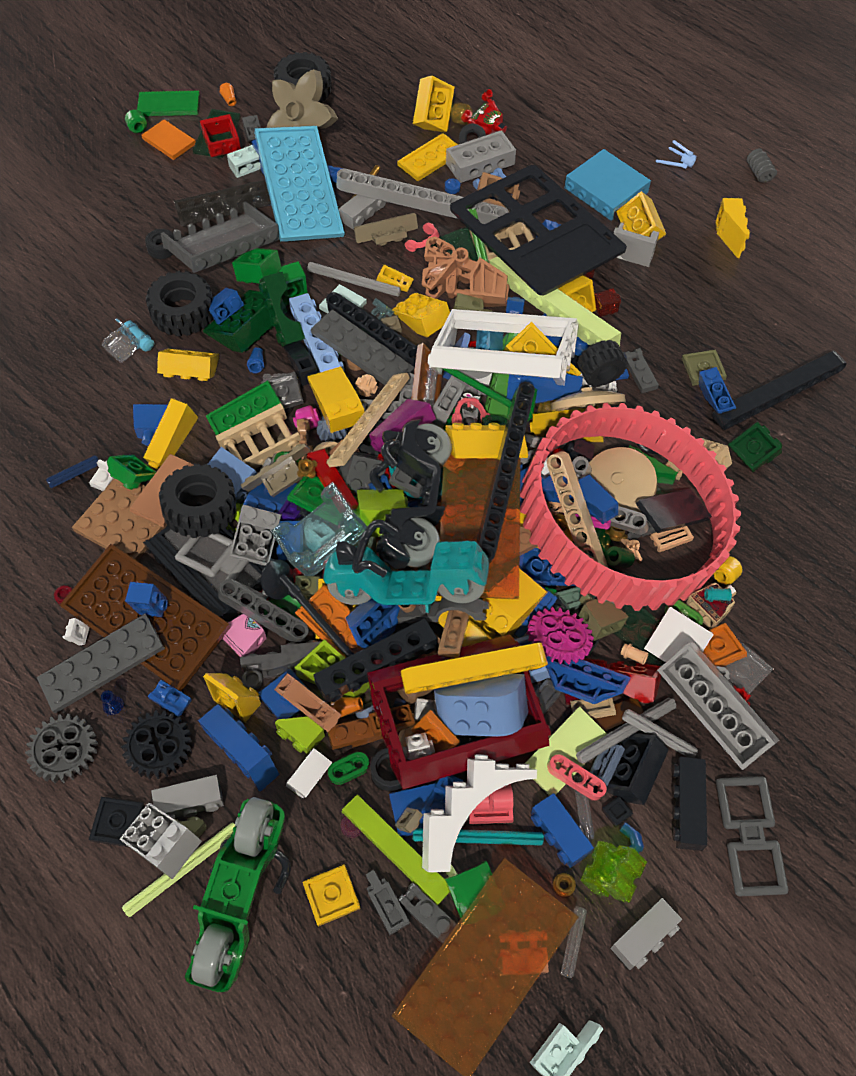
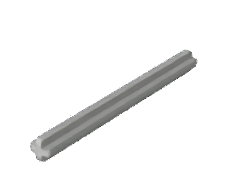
M309 262L307 270L397 297L401 292L400 287Z
M667 698L640 715L654 722L675 709L677 705L673 698ZM628 722L577 752L578 762L585 764L640 729Z

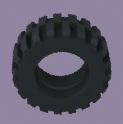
M296 52L293 55L289 54L286 58L283 57L274 69L275 80L287 81L294 85H297L299 79L306 72L313 69L320 71L323 80V90L318 102L322 103L323 100L325 101L332 89L330 66L325 59L319 55L316 56L314 53Z
M189 271L166 273V276L158 277V280L154 281L147 291L146 303L152 322L160 331L166 334L189 336L191 335L190 333H197L201 328L204 329L208 325L207 322L210 323L213 318L209 311L213 300L211 288L204 278L195 273L191 274ZM179 300L192 301L183 307H170L172 303Z
M194 464V466H183V469L180 470L176 469L172 472L173 475L169 474L160 487L159 501L164 521L171 530L176 533L179 532L180 535L185 537L190 535L191 538H197V536L205 538L209 534L213 533L215 535L219 533L220 529H225L228 523L233 520L236 513L235 490L232 480L229 479L225 472H221V469L217 467L211 468V465L204 464V466ZM197 495H206L214 498L202 506L193 507L183 504L188 498Z

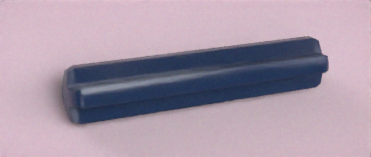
M96 455L89 457L48 477L46 481L49 487L53 488L98 466L97 461L99 459Z

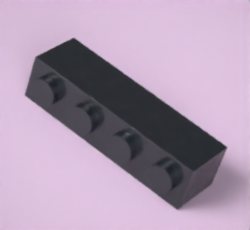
M679 757L672 766V776L675 777L676 785L674 784L672 788V797L676 798V806H673L672 817L676 819V827L673 828L672 834L673 841H676V848L703 851L707 847L706 759Z

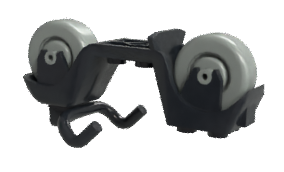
M420 419L407 422L403 425L400 432L386 430L382 433L384 444L381 448V454L384 461L369 474L371 483L379 493L383 492L386 488L379 481L377 475L388 466L391 468L396 466L422 486L420 490L422 503H419L418 507L391 509L389 514H385L384 521L397 528V534L393 536L382 528L379 529V534H382L381 540L378 541L376 552H379V558L397 570H404L406 566L420 567L433 559L435 546L440 542L438 531L434 526L438 524L445 512V506H437L441 467L444 466L451 455L452 443L450 437L442 428L433 424L419 425Z

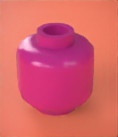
M311 405L297 409L293 418L296 428L297 419L309 420L310 430L318 427V421H321L318 409L313 408Z

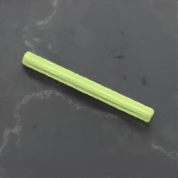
M230 823L196 849L173 879L166 874L162 875L124 904L122 909L128 917L134 915L217 851L221 843L231 836L235 824Z

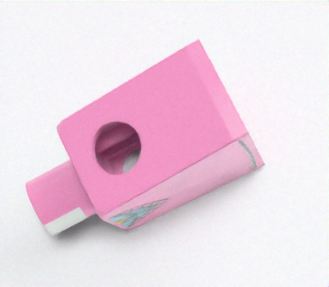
M242 614L228 622L231 628L222 638L240 657H246V655L253 654L266 640V634L263 630V625Z

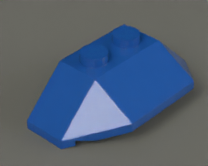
M372 598L368 602L357 606L345 618L357 645L365 649L389 637L396 630L400 607L398 605H382Z
M547 657L548 665H546L555 690L592 704H597L622 694L631 677L579 659L577 663L571 660L570 665H568L565 660L562 661V664H559L558 659L551 662V657Z

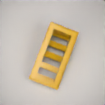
M383 265L376 281L400 287L401 291L408 292L414 279Z

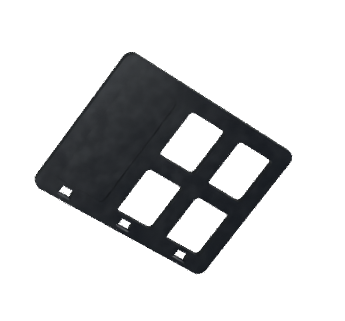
M529 165L450 204V211L532 290L541 296L549 294L626 252L627 246L623 241L535 165ZM528 178H532L548 192L521 205L505 190ZM494 196L510 210V212L486 224H482L467 208ZM559 202L576 217L552 230H548L532 214ZM521 221L538 236L510 250L494 233ZM605 235H608L611 240H608Z

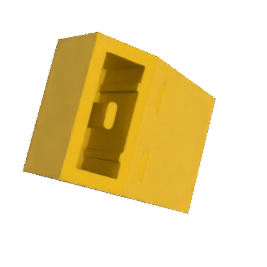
M723 198L715 221L716 231L733 254L740 258L742 251L745 250V241L749 239L750 231L747 229L748 218L745 217L746 206L743 205V199Z
M419 293L411 294L408 299L398 303L391 310L413 331L425 337H429L442 328L450 314L447 302Z

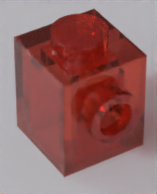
M614 288L595 293L598 315L602 317L618 312L621 298Z

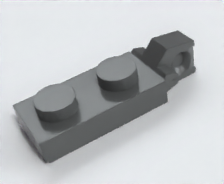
M374 870L367 873L366 878L371 885L366 888L368 895L389 935H392L409 925L410 922L385 878L379 880Z

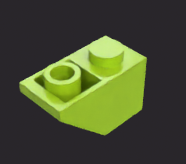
M308 716L278 719L275 722L276 733L282 739L286 740L288 738L293 742L292 746L300 753L304 751L309 755L313 748L325 737L324 729Z

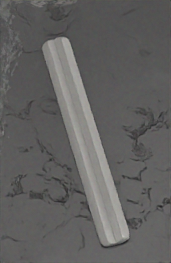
M630 709L625 710L622 716L624 721L648 735H656L662 743L688 758L696 756L698 751L696 747Z

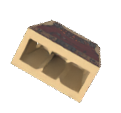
M713 583L691 594L686 602V605L702 616L703 623L709 629L717 627L735 604L732 598L731 601L713 600V602L705 600V589L710 586L721 588L717 583ZM731 585L724 588L731 589L732 597L736 595V590Z

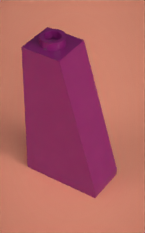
M407 399L369 434L373 449L381 452L382 445L384 444L382 433L386 430L400 432L403 425L409 421L420 419L419 425L430 424L436 420L430 403Z

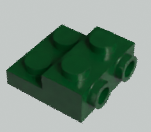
M758 422L728 444V447L752 473L764 463L768 464L782 453V443L777 438L773 439L768 428L765 425L761 426Z

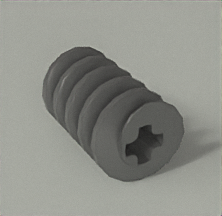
M761 148L753 150L747 156V163L759 182L766 183L776 177L777 170L767 156V153Z

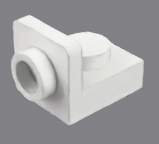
M98 460L97 465L99 469L89 483L91 487L104 491L114 478L108 472L107 461Z

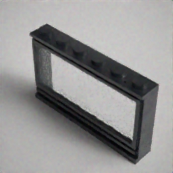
M198 501L194 507L202 506V504ZM167 526L151 539L143 542L149 554L153 553L156 561L166 567L171 577L174 575L177 578L179 585L190 592L193 600L199 601L202 606L224 621H228L239 612L222 602L218 597L220 584L229 574L219 570L214 577H209L175 559V555L191 537L190 535H187V537L182 536L179 532L176 533ZM231 529L219 530V534L232 540L234 539L235 534ZM201 536L186 556L211 568L228 546L212 538H203ZM248 562L235 580L259 592L263 589L261 574L264 566ZM230 588L223 589L225 594L233 593ZM246 598L240 600L245 605L250 603Z

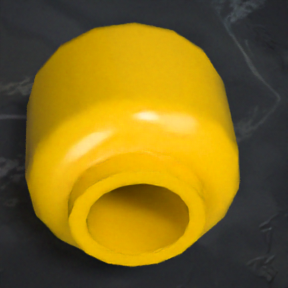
M729 556L713 575L719 583L729 585L742 574V566L736 558Z

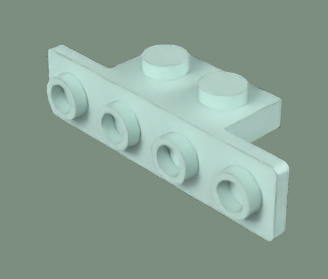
M589 1020L578 1036L575 1037L564 1025L559 1023L530 1061V1064L542 1076H570L576 1066L584 1060L589 1048L598 1041L603 1027Z

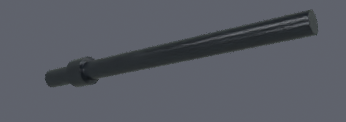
M285 574L282 575L279 580L289 590L288 594L293 599L296 598L346 657L353 655V651L302 594L300 587L294 585Z

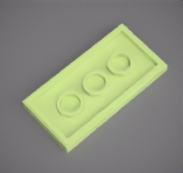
M578 707L549 737V746L538 749L524 764H529V768L537 770V779L533 780L549 796L553 793L556 795L566 783L549 773L547 768L549 760L554 755L559 754L582 767L584 764L578 762L576 753L606 736L607 733L581 707ZM557 762L555 768L559 770L561 763ZM567 768V771L564 773L565 775L569 772L570 768Z

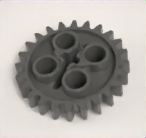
M59 714L56 721L53 717H50L49 724L42 721L43 728L36 727L37 735H30L33 742L26 744L30 748V750L25 752L30 757L26 760L31 765L30 769L36 772L35 774L39 778L43 776L45 781L51 778L54 783L59 778L65 783L68 776L74 780L76 772L81 776L82 768L89 769L86 763L88 761L94 762L91 754L97 753V750L93 748L98 745V742L94 740L97 736L92 732L93 728L91 725H87L86 720H81L77 715L72 719L70 714H67L65 719ZM77 733L73 739L69 740L71 734ZM51 737H55L51 743H47ZM77 753V756L74 759L69 760V757L72 754ZM55 757L52 763L47 764L50 758Z

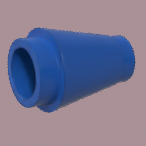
M254 348L247 361V367L252 373H259L264 368L263 350L261 348Z

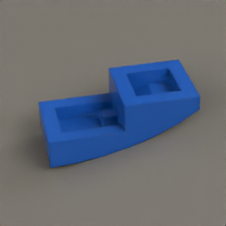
M453 775L440 778L422 813H431V809H443L445 813L446 786H453V782H463V780Z

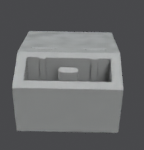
M243 505L229 557L264 566L270 562L281 515Z
M151 803L147 804L120 838L123 843L171 879L176 876L202 842L188 828Z

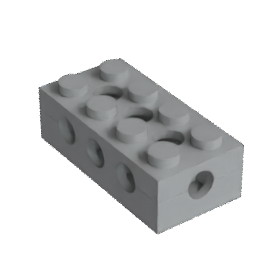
M501 130L447 148L446 164L456 179L462 183L481 176L483 172L491 173L497 168L503 169L515 165L516 149Z

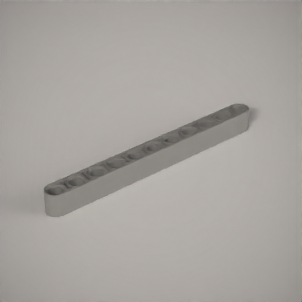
M340 169L337 172L336 186L341 191L453 218L457 217L450 211V204L463 198L349 169ZM482 201L467 208V210L476 209L478 219L482 224H486L509 212L503 206Z

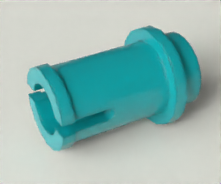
M710 586L705 589L704 597L709 602H713V600L731 601L732 591L730 588L721 589Z

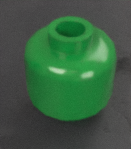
M130 110L126 113L125 122L131 132L141 133L146 129L147 121L141 111Z

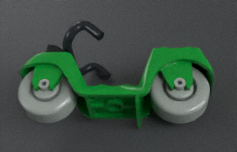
M253 797L242 803L235 826L233 827V833L221 843L217 858L209 870L211 876L201 906H193V909L199 910L198 922L200 933L191 956L190 966L185 974L186 981L192 985L215 992H228L238 978L250 939L247 919L262 873L273 858L280 861L282 865L281 874L273 891L276 894H281L288 880L291 870L290 861L286 854L277 849L284 827V811L271 801Z

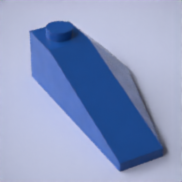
M534 548L511 560V572L516 567H519L539 585L567 586L564 583L565 577L560 573L553 574L550 571L552 565L549 561L539 558L538 555L541 550L538 548Z

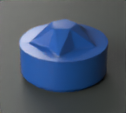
M448 179L445 182V191L450 194L458 193L460 191V182L457 179Z

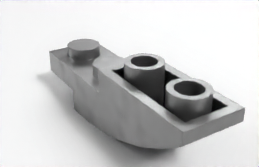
M310 640L300 644L290 642L286 645H281V653L268 652L265 655L248 654L246 657H240V665L243 673L249 669H256L262 671L264 678L279 676L289 669L295 671V666L322 641Z

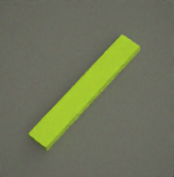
M356 795L342 809L341 812L437 906L450 893L445 879L437 872H427L422 868V857L359 795Z

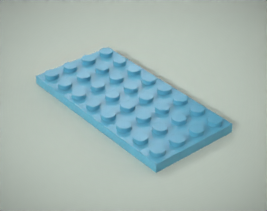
M317 126L255 128L254 134L275 221L278 224L280 242L344 237V229Z

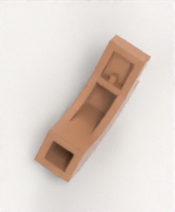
M288 673L274 689L327 732L337 724L338 719L341 717L339 712L322 701Z

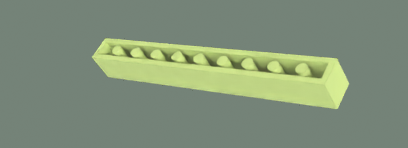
M498 256L490 260L491 265L508 275L507 284H509L510 289L546 313L547 316L577 318L579 322L577 337L588 345L592 346L597 342L612 340L616 341L620 346L621 332L559 289L544 296L538 295Z

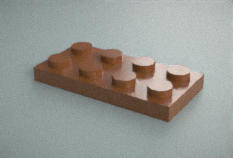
M422 343L417 346L411 400L430 403L431 408H433L440 396L442 375L437 374L429 367L428 355L431 354V350Z

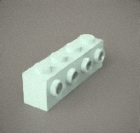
M252 145L227 154L229 167L237 178L261 169L259 155Z

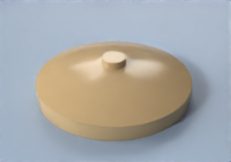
M592 387L582 388L581 392L567 395L552 402L551 411L587 408L589 405L593 407L598 406L599 408L602 407L603 403H608L610 406L626 403L625 394L611 391H592Z
M626 447L611 448L597 454L589 462L592 468L590 476L618 502L620 507L642 513L636 503L640 499L654 497L656 494L657 476L650 460L639 451ZM620 515L617 520H624L626 516Z

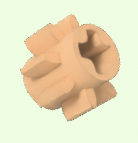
M368 374L362 375L361 378L358 377L355 383L357 385V392L365 397L371 396L372 393L375 394L378 388L376 386V379Z

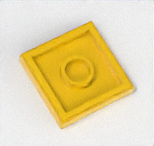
M345 865L302 882L318 926L361 909Z

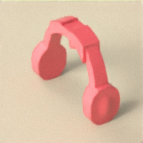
M425 223L423 225L424 232L431 235L428 238L434 236L439 238L438 230L433 224ZM427 239L423 240V242L408 240L405 243V247L408 251L414 252L417 248L425 247Z
M466 397L457 402L455 412L452 415V424L462 423L460 408L466 403L468 408L471 407L470 404L478 408L481 414L482 425L492 423L490 414L486 413L478 399Z

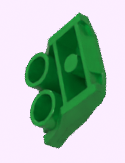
M487 861L458 875L445 878L463 925L482 921L499 913L506 907Z

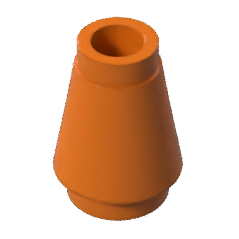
M223 83L220 86V94L228 106H234L236 104L234 87L230 83Z
M342 697L335 702L331 701L330 706L339 712L341 717L363 709V701L361 697Z

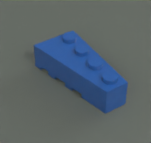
M217 704L198 721L208 736L221 750H224L234 764L238 765L248 779H252L255 787L261 792L280 775L270 758L272 753L265 745L261 747L258 744L259 740L252 732L250 734L246 732L247 729L240 720L236 722L233 719L234 715L228 708L223 710Z

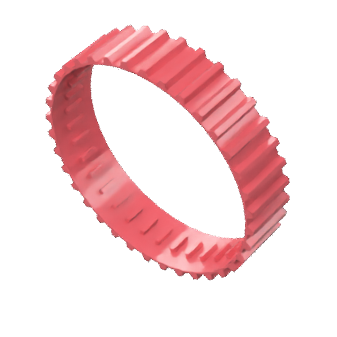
M603 403L602 407L598 409L589 405L583 413L574 410L569 419L562 417L557 426H551L545 438H542L522 480L524 485L519 497L524 499L520 507V512L526 514L523 527L531 531L530 543L537 545L541 550L538 555L541 560L547 559L552 565L550 571L553 574L560 573L564 576V583L567 586L574 584L579 587L581 595L586 596L590 593L597 596L598 603L601 604L606 600L614 602L618 609H621L624 605H631L634 611H640L643 606L648 605L652 610H657L662 603L671 607L679 598L685 601L694 591H699L730 556L729 552L737 542L734 537L740 531V526L735 522L741 516V511L735 508L739 497L732 493L733 480L727 479L724 474L727 468L725 465L718 464L715 460L717 454L714 451H708L703 446L705 441L702 438L695 439L690 434L691 429L688 427L682 429L676 425L675 419L670 418L666 420L660 417L658 411L654 410L652 413L644 412L642 406L638 405L636 409L627 408L625 403H620L618 407H611L608 403ZM595 436L629 440L659 453L678 469L682 470L696 487L708 512L711 514L710 520L713 530V546L709 555L711 557L697 573H692L680 579L664 581L645 580L627 576L594 561L566 537L548 509L541 482V471L547 456L555 448L569 441Z

